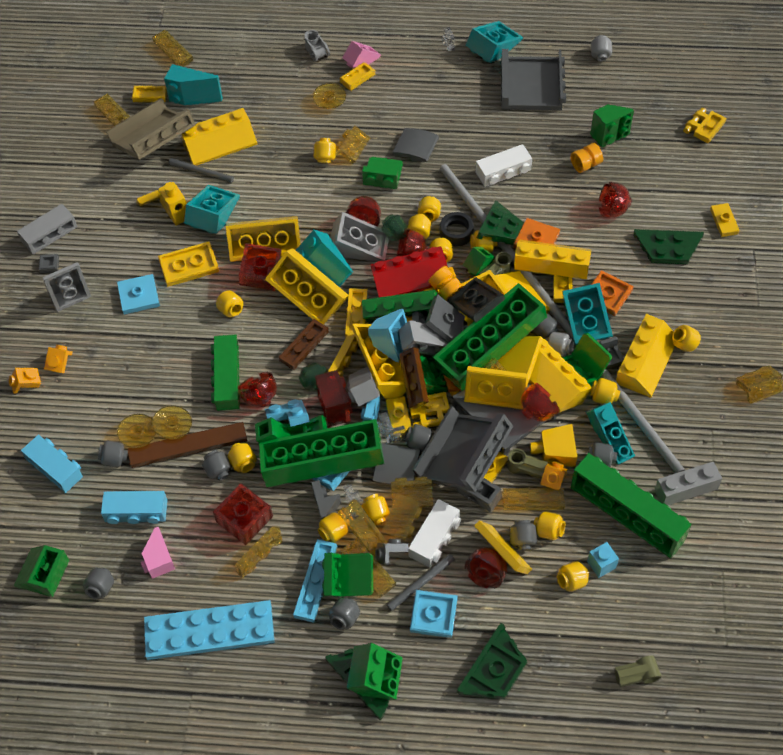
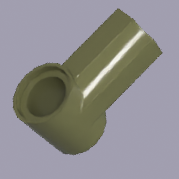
M507 252L498 253L495 260L480 272L479 275L488 270H491L494 275L510 273L511 255Z
M513 449L509 452L507 467L512 473L518 474L522 472L542 479L548 462L528 456L521 449ZM513 460H519L520 462L515 463Z
M653 655L642 657L635 663L615 667L614 669L615 678L620 687L640 682L649 684L662 678Z

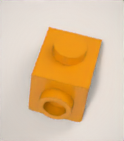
M57 344L55 348L48 347L44 369L65 373L68 355H72L73 351H68L67 346Z
M15 368L12 375L9 376V386L12 387L13 393H18L20 388H39L41 385L38 368Z
M553 461L552 464L548 463L540 484L560 490L568 469L563 468L564 464Z

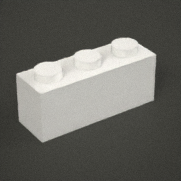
M522 144L477 160L476 174L484 187L494 185L502 180L530 171L532 157Z
M438 499L408 548L409 557L431 568L433 562L437 563L441 557L443 545H448L452 536L450 535L452 530H456L461 522V518H459L460 510Z

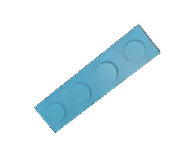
M317 539L293 614L294 618L315 622L324 592L322 589V582L324 580L322 561L324 553H336V543Z

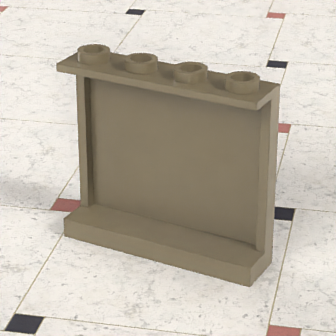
M160 98L109 129L106 133L114 147L140 160L196 124L188 109L178 113L167 108L163 99Z

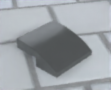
M405 128L393 150V154L395 157H410L412 162H427L439 136L421 129Z
M382 443L385 464L375 467L373 482L413 489L415 472L412 469L419 460L420 450Z

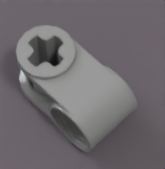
M315 30L307 31L304 35L305 48L313 61L316 62L321 57L330 56L329 47Z

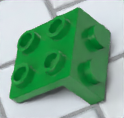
M370 157L368 165L363 166V185L397 189L403 162L401 160Z
M585 333L572 354L562 358L572 365L574 370L592 386L594 381L600 379L612 356L589 333Z
M324 553L322 561L324 570L322 589L324 596L348 597L371 596L373 594L372 554Z

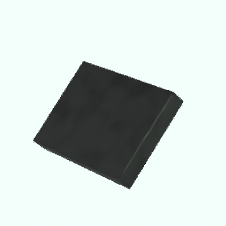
M475 277L448 298L447 301L474 322H478L506 298L501 292Z

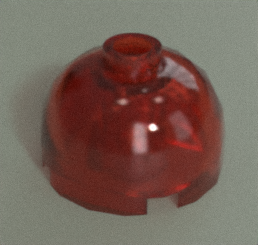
M617 182L605 184L599 196V202H602V208L599 207L600 214L607 218H617L625 214L632 203L628 189Z
M357 197L350 202L346 209V214L377 227L380 224L381 208L378 202L371 197Z
M405 228L402 233L405 237L399 241L397 256H405L413 252L428 250L426 241L420 232Z
M268 371L259 373L260 377L256 379L252 376L238 386V392L246 404L255 407L261 406L262 408L271 404V400L277 392V384L272 373Z
M532 383L521 396L522 413L529 420L532 418L537 422L548 421L556 416L560 409L555 401L551 402L549 398L551 395L538 383Z
M489 547L476 549L468 557L464 565L465 570L467 568L469 572V579L476 585L486 589L489 586H495L494 589L501 586L508 571L507 562L495 549Z

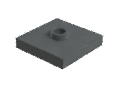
M437 294L433 297L425 324L450 343L461 333L465 316Z

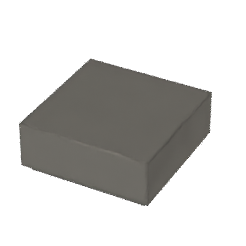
M58 254L40 255V273L58 271Z

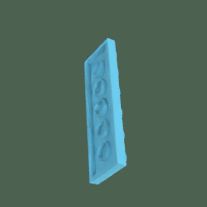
M271 600L144 617L145 653L147 660L275 643Z

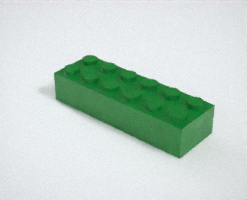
M519 283L504 295L506 299L478 322L470 324L433 357L436 367L462 392L466 386L468 366L489 369L547 318L545 305Z
M376 419L259 442L261 474L266 487L385 464L381 436Z
M588 453L574 469L570 487L572 490L671 559L683 545L692 525L686 517L672 511L667 504L656 500L651 493L640 489L635 482L624 478L615 468H610L597 456Z

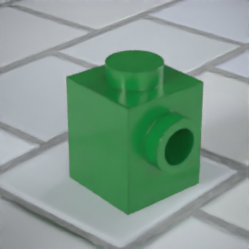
M473 247L462 265L467 268L469 274L478 276L480 272L493 262L495 257L483 247Z

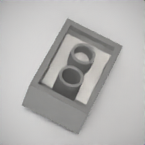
M342 212L333 222L330 238L344 258L378 262L385 261L390 232Z
M78 262L43 277L46 290L57 312L91 297Z

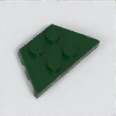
M495 200L476 238L482 239L483 236L492 237L494 242L513 245L524 222Z
M634 229L633 236L638 238L641 243L640 247L647 254L651 263L688 264L698 244L703 239L704 232Z
M499 624L458 687L457 693L459 695L504 700L527 665V660L522 652L518 650L513 638L511 639L505 630L504 624Z
M353 648L345 650L344 653L333 656L329 654L325 657L329 665L346 683H348ZM355 693L381 721L390 700L362 696Z

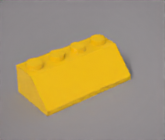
M244 108L196 123L195 126L181 134L182 143L193 165H200L258 145Z
M298 216L226 224L230 262L280 257L287 250L292 248L296 250L301 244Z
M519 239L515 252L514 269L587 280L592 249Z
M293 248L284 253L265 278L267 282L311 319H315L323 325L334 315L349 296Z
M649 314L645 315L619 368L616 382L620 386L647 397H652L675 348L672 342L673 330L664 320Z
M352 324V330L375 384L385 399L402 397L406 392L401 362H395L373 346L372 340L368 335V329L372 324Z
M542 338L543 341L529 383L558 413L581 405L593 387L574 370L572 365L568 364L561 357L560 353L555 351Z

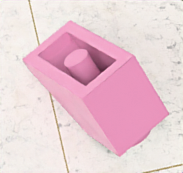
M352 41L342 58L347 61L346 64L350 68L354 69L363 62H366L368 65L381 55L368 45Z
M158 526L154 528L142 552L144 561L141 562L145 573H150L152 579L175 570Z

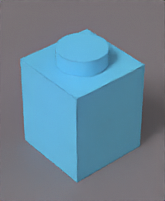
M608 542L589 552L587 562L597 577L600 578L616 569L619 558Z

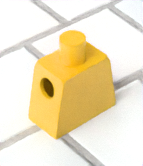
M168 182L158 189L161 205L176 226L185 220L187 203L175 182Z
M572 424L541 431L540 442H530V454H542V459L551 464L555 461L564 464V466L576 467L577 451Z

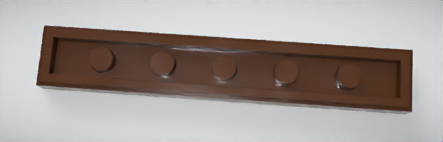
M239 422L128 448L131 468L236 443H243L248 440L244 423Z

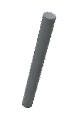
M172 158L169 160V165L230 183L234 181V176Z
M451 554L446 556L387 604L388 609L393 611L414 594L416 590H419L455 561V558Z

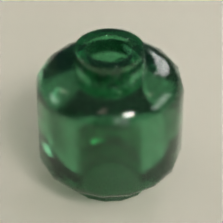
M390 214L381 222L383 224L381 230L389 240L398 239L400 241L407 235L408 225L400 215Z
M313 362L301 369L299 375L300 383L305 389L315 390L327 382L326 374L328 371L324 365L321 366L317 362Z

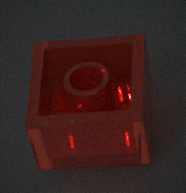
M245 243L239 271V285L275 291L276 288L267 282L265 278L281 259L282 249Z
M338 370L315 376L317 396L323 414L326 417L328 428L351 421L350 414L353 413L352 401L345 390L346 383L344 377L339 376Z
M241 483L213 511L216 523L245 546L273 518L271 506Z

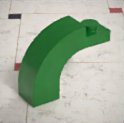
M323 415L310 419V422L292 427L290 424L280 423L272 417L255 424L256 441L258 443L327 429L326 417Z

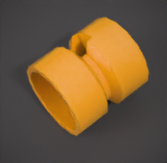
M591 143L583 149H578L572 152L570 156L574 169L579 173H583L603 162L602 151L596 143Z
M444 266L428 282L435 290L439 289V295L447 301L463 285L457 278H452L453 273L447 266Z

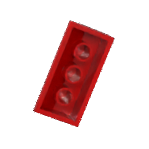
M439 246L420 252H413L405 256H396L386 261H378L370 264L378 296L386 297L421 292L425 289L433 288L428 280L438 270L447 266L442 247Z

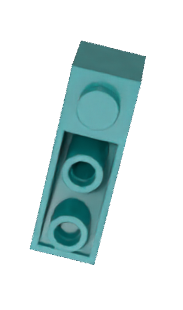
M611 402L601 404L586 412L594 431L602 443L611 444L614 452H617V464L635 457Z

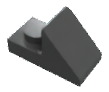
M317 480L311 483L320 519H323L337 510L341 503L340 494L327 496L325 486L321 487L320 481Z

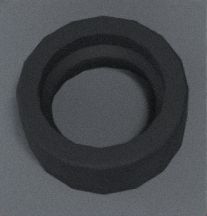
M451 212L441 219V238L449 240L454 247L463 246L470 242V236L473 235L474 231L473 221L470 216L461 212ZM452 224H461L467 228V231L463 234L454 235L449 233L446 228Z

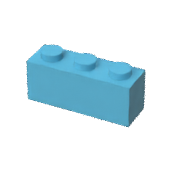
M39 434L21 450L25 459L64 493L68 492L83 477L80 472L81 467L75 460L70 461L67 459L68 456L63 450L55 449L51 440L48 438L43 439Z
M108 491L103 493L101 515L107 523L118 524L119 522H128L130 524H137L139 522H149L157 524L166 521L167 497L164 491Z

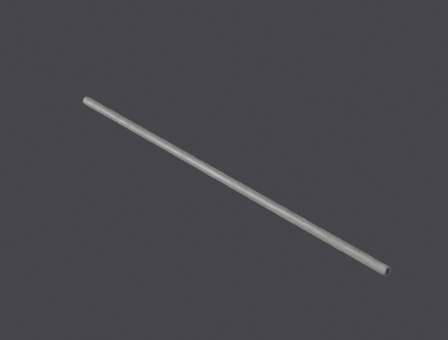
M443 164L440 167V171L483 225L487 217L447 164ZM497 242L503 252L511 255L512 264L514 265L515 251L509 244ZM518 270L549 307L550 313L564 331L573 339L568 319L533 274L529 271ZM605 369L601 378L616 382L608 370ZM617 383V390L620 391L619 402L675 474L685 471L680 462Z

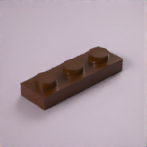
M313 319L279 356V361L295 370L329 333V328Z
M412 347L399 354L409 408L416 409L428 403L429 400L419 349Z

